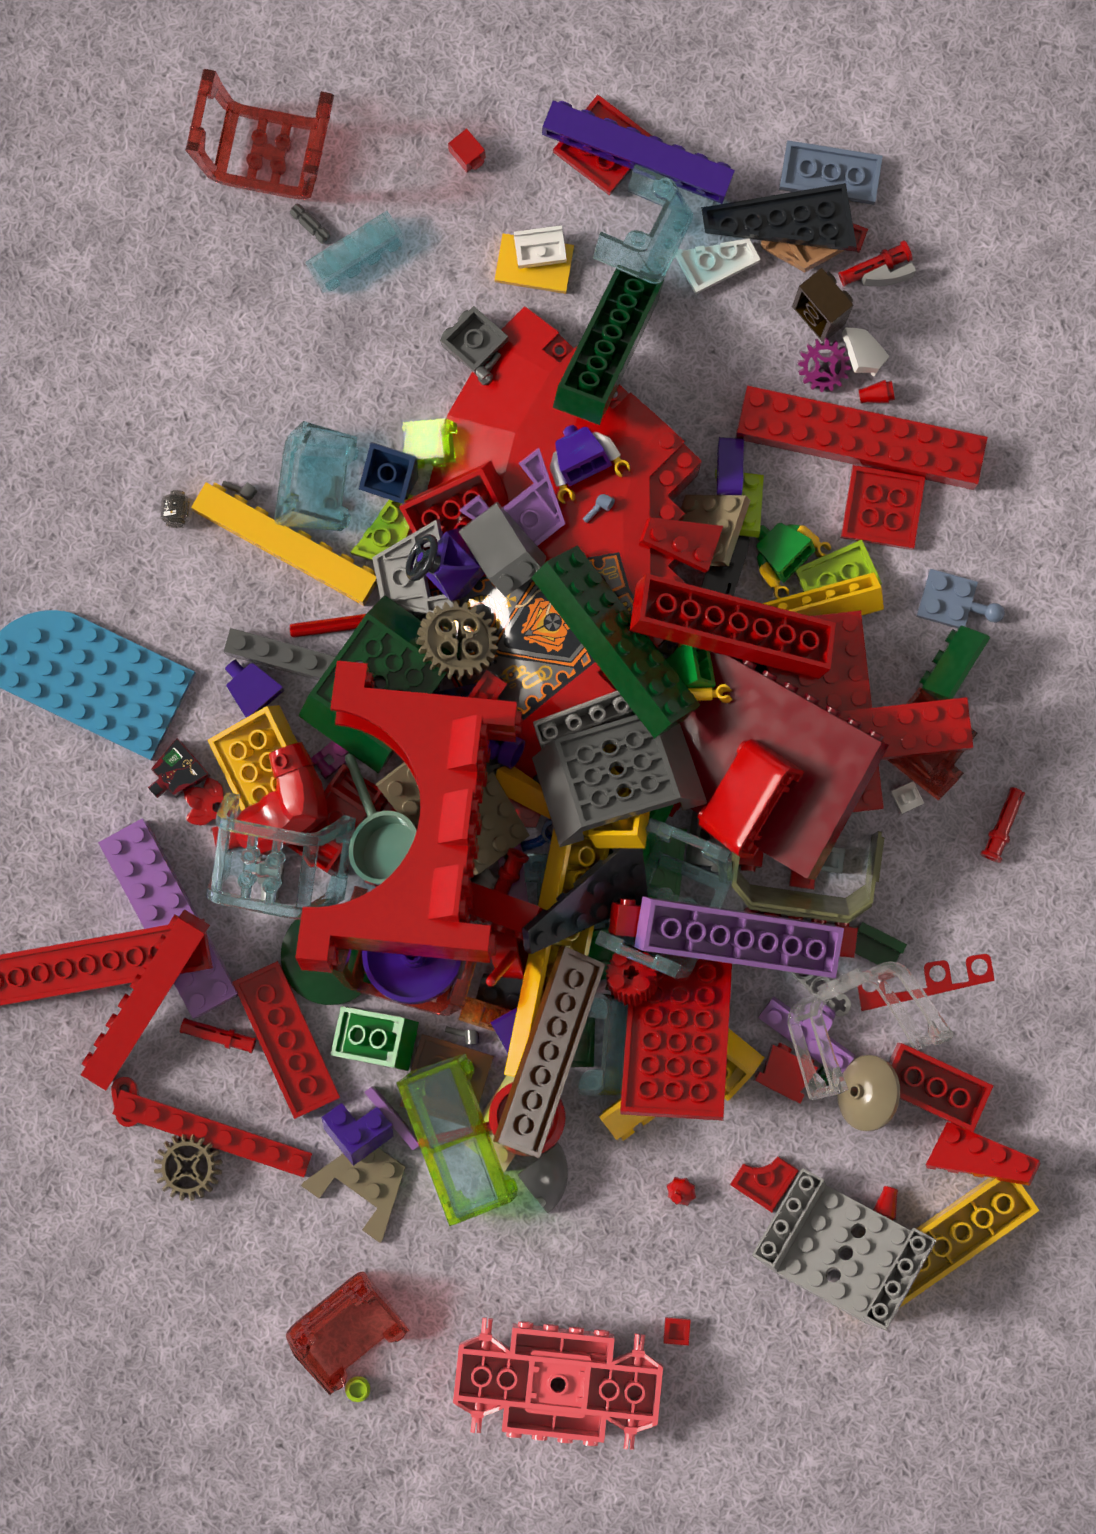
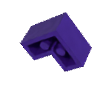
M341 1103L321 1117L324 1130L353 1166L394 1137L392 1124L378 1107H375L356 1121Z

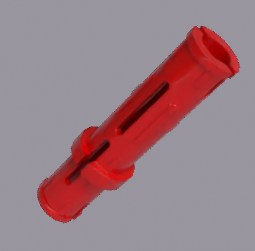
M185 1017L181 1023V1034L184 1033L225 1045L224 1047L227 1049L232 1047L251 1054L255 1048V1037L235 1033L236 1030L234 1029L228 1031Z

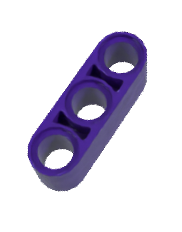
M719 437L717 495H742L743 438Z

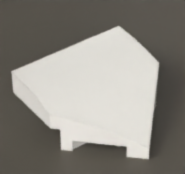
M845 327L842 336L854 372L871 373L872 376H875L887 361L889 355L867 330Z

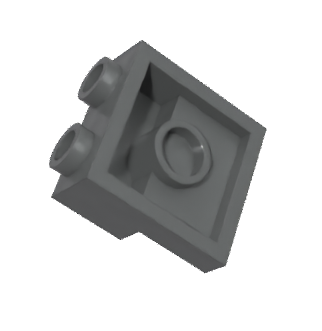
M475 306L470 310H465L460 315L458 322L453 327L447 328L440 339L442 347L458 362L461 361L474 374H476V369L479 366H484L509 341V337Z

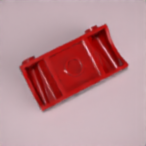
M342 764L324 791L327 803L326 819L304 838L287 846L331 876L335 873L340 874L346 866V861H344L346 856L343 853L349 846L356 828L367 818L349 768ZM363 778L376 812L383 811L388 800L375 784Z

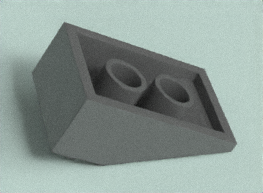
M498 502L459 531L488 579L504 597L531 579L546 561L547 556Z

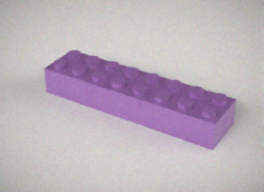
M142 818L98 842L144 929L168 925L174 914L180 916L184 909L198 917L145 819ZM208 933L207 937L213 968L179 974L174 982L192 1018L196 1019L238 996V992L232 983L233 979Z
M643 896L634 947L649 952L836 978L844 928L831 924Z

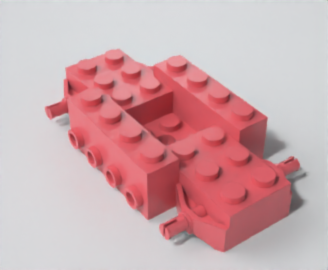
M482 1317L480 1335L459 1344L453 1403L471 1414L472 1424L470 1432L475 1433L477 1423V1433H481L484 1415L504 1409L502 1432H507L506 1436L521 1438L522 1434L532 1435L534 1440L546 1441L547 1437L558 1438L557 1441L561 1443H573V1440H582L584 1445L598 1446V1442L604 1443L607 1419L624 1430L623 1448L628 1449L630 1439L629 1449L633 1450L635 1434L637 1435L639 1431L658 1425L663 1365L645 1353L644 1334L640 1336V1344L639 1334H634V1348L632 1351L613 1359L615 1338L614 1334L609 1333L610 1331L595 1329L592 1332L584 1331V1328L581 1327L564 1329L554 1324L536 1326L532 1322L518 1321V1324L513 1323L511 1346L509 1348L492 1336L493 1318L488 1319V1328H486L487 1317ZM560 1377L564 1379L566 1385L562 1391H554L552 1389L551 1381L554 1378Z

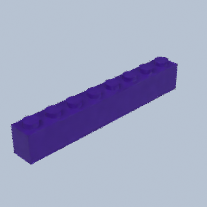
M552 101L542 126V135L721 204H723L735 170L731 169L730 165L724 162H712L703 154L695 153L694 155L686 152L685 148L680 145H668L656 136L647 137L640 134V131L633 127L624 128L612 119L605 118L603 120L595 117V114L591 111L574 109L571 104L565 101Z

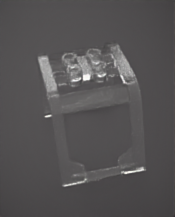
M896 962L882 963L863 972L859 967L818 986V992L799 1000L792 1006L788 1013L787 1024L810 1100L823 1099L849 1090L835 1057L822 1011L825 1003L830 999L868 982L875 986L897 1019L912 1048L920 1050L932 1044L945 1043L953 1038L952 1030L907 967ZM896 976L899 977L927 1020L928 1035L924 1036L886 980ZM808 1018L811 1020L829 1086L816 1073L800 1021Z

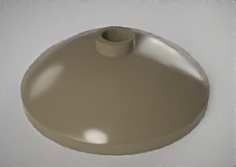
M863 1055L854 1059L842 1073L838 1084L837 1099L840 1112L846 1122L853 1128L861 1131H875L884 1127L893 1118L899 1105L900 1084L894 1068L885 1059L874 1055Z

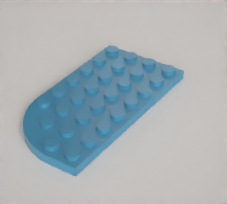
M45 610L30 613L12 621L0 631L1 689L151 761L196 672L66 611Z

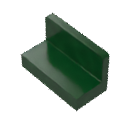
M860 922L857 927L855 954L888 971H892L899 955L903 954L907 944L864 922Z

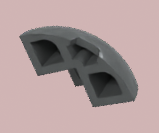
M559 1143L518 1174L521 1181L547 1213L553 1210L561 1200L568 1181V1164Z

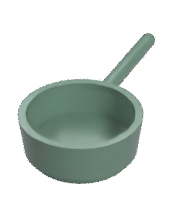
M349 753L345 756V761L367 814V818L359 824L352 835L349 845V859L352 868L359 877L370 883L380 885L397 869L407 855L417 828L409 818L399 812H376L353 754Z

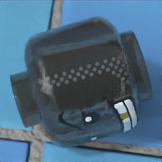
M173 490L170 494L162 497L160 518L166 523V526L184 528L186 524L191 522L193 513L191 508L193 505L192 499L180 490Z

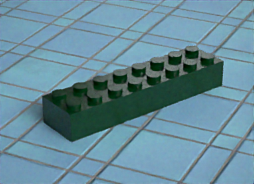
M618 263L557 387L553 408L595 424H601L659 301L664 283L663 278Z
M578 545L546 561L531 577L654 739L684 721L701 706L649 637L645 634L630 631L631 613Z

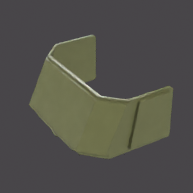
M877 831L871 835L865 885L846 898L749 884L738 870L740 857L733 852L730 854L732 861V888L750 910L849 923L872 907L875 884L879 882L885 837H882V831Z

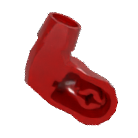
M303 742L282 747L268 754L273 777L277 782L276 789L265 795L259 802L248 805L236 818L234 829L236 839L241 847L253 854L268 856L281 848L296 843L327 817V803L322 782L313 767L314 763Z

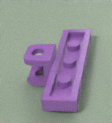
M773 996L758 1017L839 1077L855 1057V1054L826 1034L833 1023L836 1012L822 1001L815 1003L803 1018Z

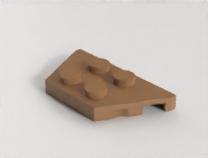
M761 241L762 249L804 273L845 251Z

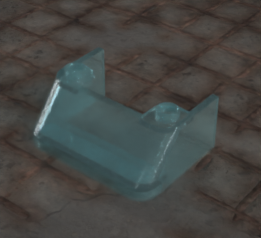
M635 164L627 191L663 206L650 234L634 230L629 232L624 241L604 232H600L593 259L649 283L657 284L664 280L692 223L693 212L673 180Z

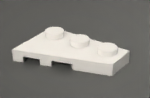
M750 239L673 251L695 295L760 263L761 260Z

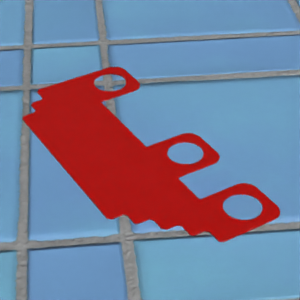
M988 954L967 957L966 967L969 981L952 984L950 967L947 961L928 962L924 965L927 988L890 994L884 993L882 975L879 971L859 973L856 981L861 1012L864 1013L994 983L995 978L991 957ZM976 959H982L987 963L988 968L983 975H977L972 971L971 966ZM936 965L943 967L946 973L945 978L939 982L932 980L929 974L930 969ZM867 976H873L878 981V987L873 992H867L862 987V981Z

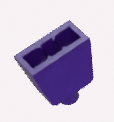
M235 659L225 667V670L233 678L226 686L246 718L268 706L285 691L279 683L254 663H250L246 668H243Z

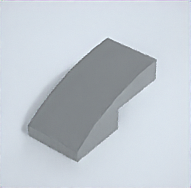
M911 262L890 273L885 264L864 274L861 282L863 286L893 285L913 278L916 269Z

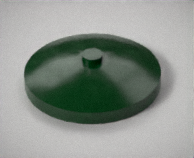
M300 915L287 930L281 946V965L290 986L305 999L322 1005L344 1004L362 995L372 984L363 966L362 950L336 948V950H339V960L337 966L333 965L332 973L301 970L295 958L301 922Z

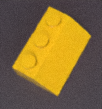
M730 1029L728 1032L725 1099L727 1101L750 1079L765 1058Z
M621 1098L598 1115L616 1140L621 1138L623 1141L635 1133L633 1128L641 1123L644 1126L655 1118L653 1116L621 1115Z

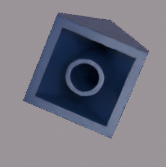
M370 442L359 490L403 504L408 499L419 478L417 456Z

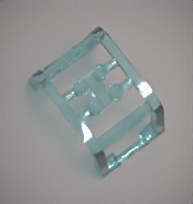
M225 794L216 814L215 824L219 828L214 868L206 893V897L210 901L224 906L301 920L303 907L332 906L345 900L350 865L349 845L354 833L356 818L343 815L337 821L316 833H301L236 820L240 794ZM231 832L248 835L247 847L241 853L243 871L237 880L238 885L241 887V895L222 891V885L230 876L233 851H228ZM258 837L273 840L272 852L265 861L257 862L260 857V850L257 847ZM336 839L337 843L343 842L339 872H335L331 876L327 892L311 902L319 846ZM283 842L304 846L296 906L275 903L277 890L282 885L280 871L281 865L285 862V855L282 852ZM266 876L267 878L262 884V888L266 892L265 900L251 898L252 886L256 883L257 877Z
M650 818L645 829L650 848V856L645 867L647 893L658 899L697 904L692 897L684 898L674 894L668 887L659 888L651 884L659 865L716 889L710 906L721 908L732 880V852L674 826ZM673 837L702 849V856L718 866V875L663 853V841L670 843ZM601 930L595 941V944L673 978L689 977L698 961V958L686 957L685 959L677 955L643 951L634 947L636 937L608 934Z

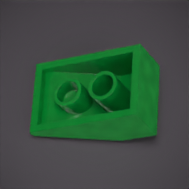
M341 1006L330 1055L409 1071L419 1022L403 1017Z

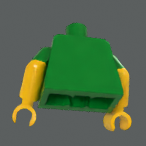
M777 523L771 531L764 525H761L759 537H756L760 540L756 546L759 553L756 559L760 574L767 584L774 588L773 595L776 599H780L777 593L780 588L784 589L785 593L789 595V589L786 586H781L779 584L780 581L784 583L814 552L819 558L825 556L820 550L821 546L825 547L828 551L831 550V545L828 542L821 543L819 537L805 525Z
M679 643L674 653L666 661L678 674L696 700L707 701L712 700L713 697H718L723 703L731 702L732 698L730 696H722L724 692L732 691L726 684H721L716 690H712L716 683L710 651Z

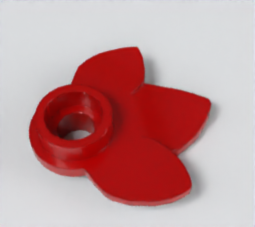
M207 778L204 788L192 787L184 791L187 803L193 808L186 817L189 823L202 826L207 825L213 819L222 820L229 815L231 805L228 799L224 797L223 787L218 781ZM216 803L222 804V810L219 812H215L213 809Z

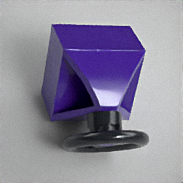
M461 527L446 531L439 541L431 534L422 536L411 549L406 562V576L409 580L418 581L426 575L451 602L466 597L485 574L459 533L460 529H462ZM430 542V549L425 551L423 545Z

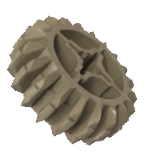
M182 1134V1141H180L178 1136L174 1135L172 1136L174 1145L169 1141H165L163 1144L168 1150H158V1154L163 1156V1159L157 1158L154 1160V1163L162 1164L161 1168L154 1169L155 1174L162 1173L163 1177L157 1179V1183L166 1181L167 1184L162 1190L165 1192L171 1187L173 1190L170 1193V1197L172 1198L180 1192L179 1198L181 1201L185 1200L187 1193L190 1201L195 1200V1192H197L200 1198L205 1197L203 1188L208 1192L213 1191L209 1182L213 1184L219 1183V1180L213 1177V1175L222 1174V1170L215 1169V1165H220L223 1161L221 1159L214 1160L213 1156L220 1154V1151L215 1150L211 1153L209 1149L212 1148V1144L208 1143L206 1146L202 1144L204 1142L203 1137L198 1142H195L194 1134L191 1135L190 1140L186 1139L185 1135ZM188 1145L198 1148L199 1151L192 1157H187L178 1148ZM171 1155L178 1165L177 1171L172 1177L169 1172ZM204 1156L208 1162V1172L205 1178L199 1170V1163ZM184 1160L186 1162L195 1160L191 1166L193 1173H190L189 1170L180 1175L185 1168ZM188 1176L196 1180L199 1185L196 1187H183L177 1184V1182L183 1177Z

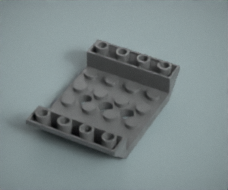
M637 715L554 739L532 757L560 847L583 841V831L680 803L682 811L707 804L680 723L654 739ZM608 744H613L617 747L613 753H606L603 751V748ZM615 766L624 768L623 773L620 775H614L610 770ZM621 788H629L631 790V794L627 797H621L617 793Z

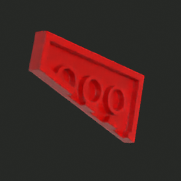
M947 1121L925 1165L928 1169L936 1170L937 1168L958 1174L961 1172L973 1174L975 1177L983 1178L985 1176L996 1178L998 1181L1030 1186L1041 1163L1036 1158Z

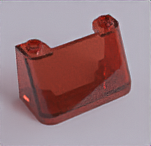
M358 1272L296 1321L288 1329L286 1339L293 1356L323 1389L331 1395L346 1384V1369L382 1339L385 1338L390 1343L398 1342L410 1330L365 1272Z

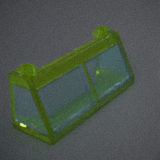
M466 1053L411 1071L396 1082L449 1226L508 1204L518 1196V1186L515 1179L507 1174L504 1175L470 1083L472 1074H474V1066L472 1061L467 1059Z

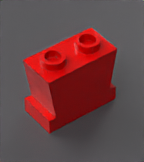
M780 1042L777 1046L771 1044L763 1073L758 1071L754 1081L801 1104L805 1096L801 1091L818 1069V1067L813 1065L815 1060L803 1054L800 1057L791 1054L792 1049Z

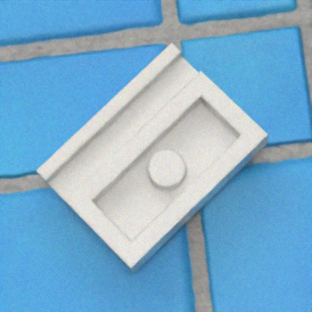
M562 225L514 232L518 269L567 262Z

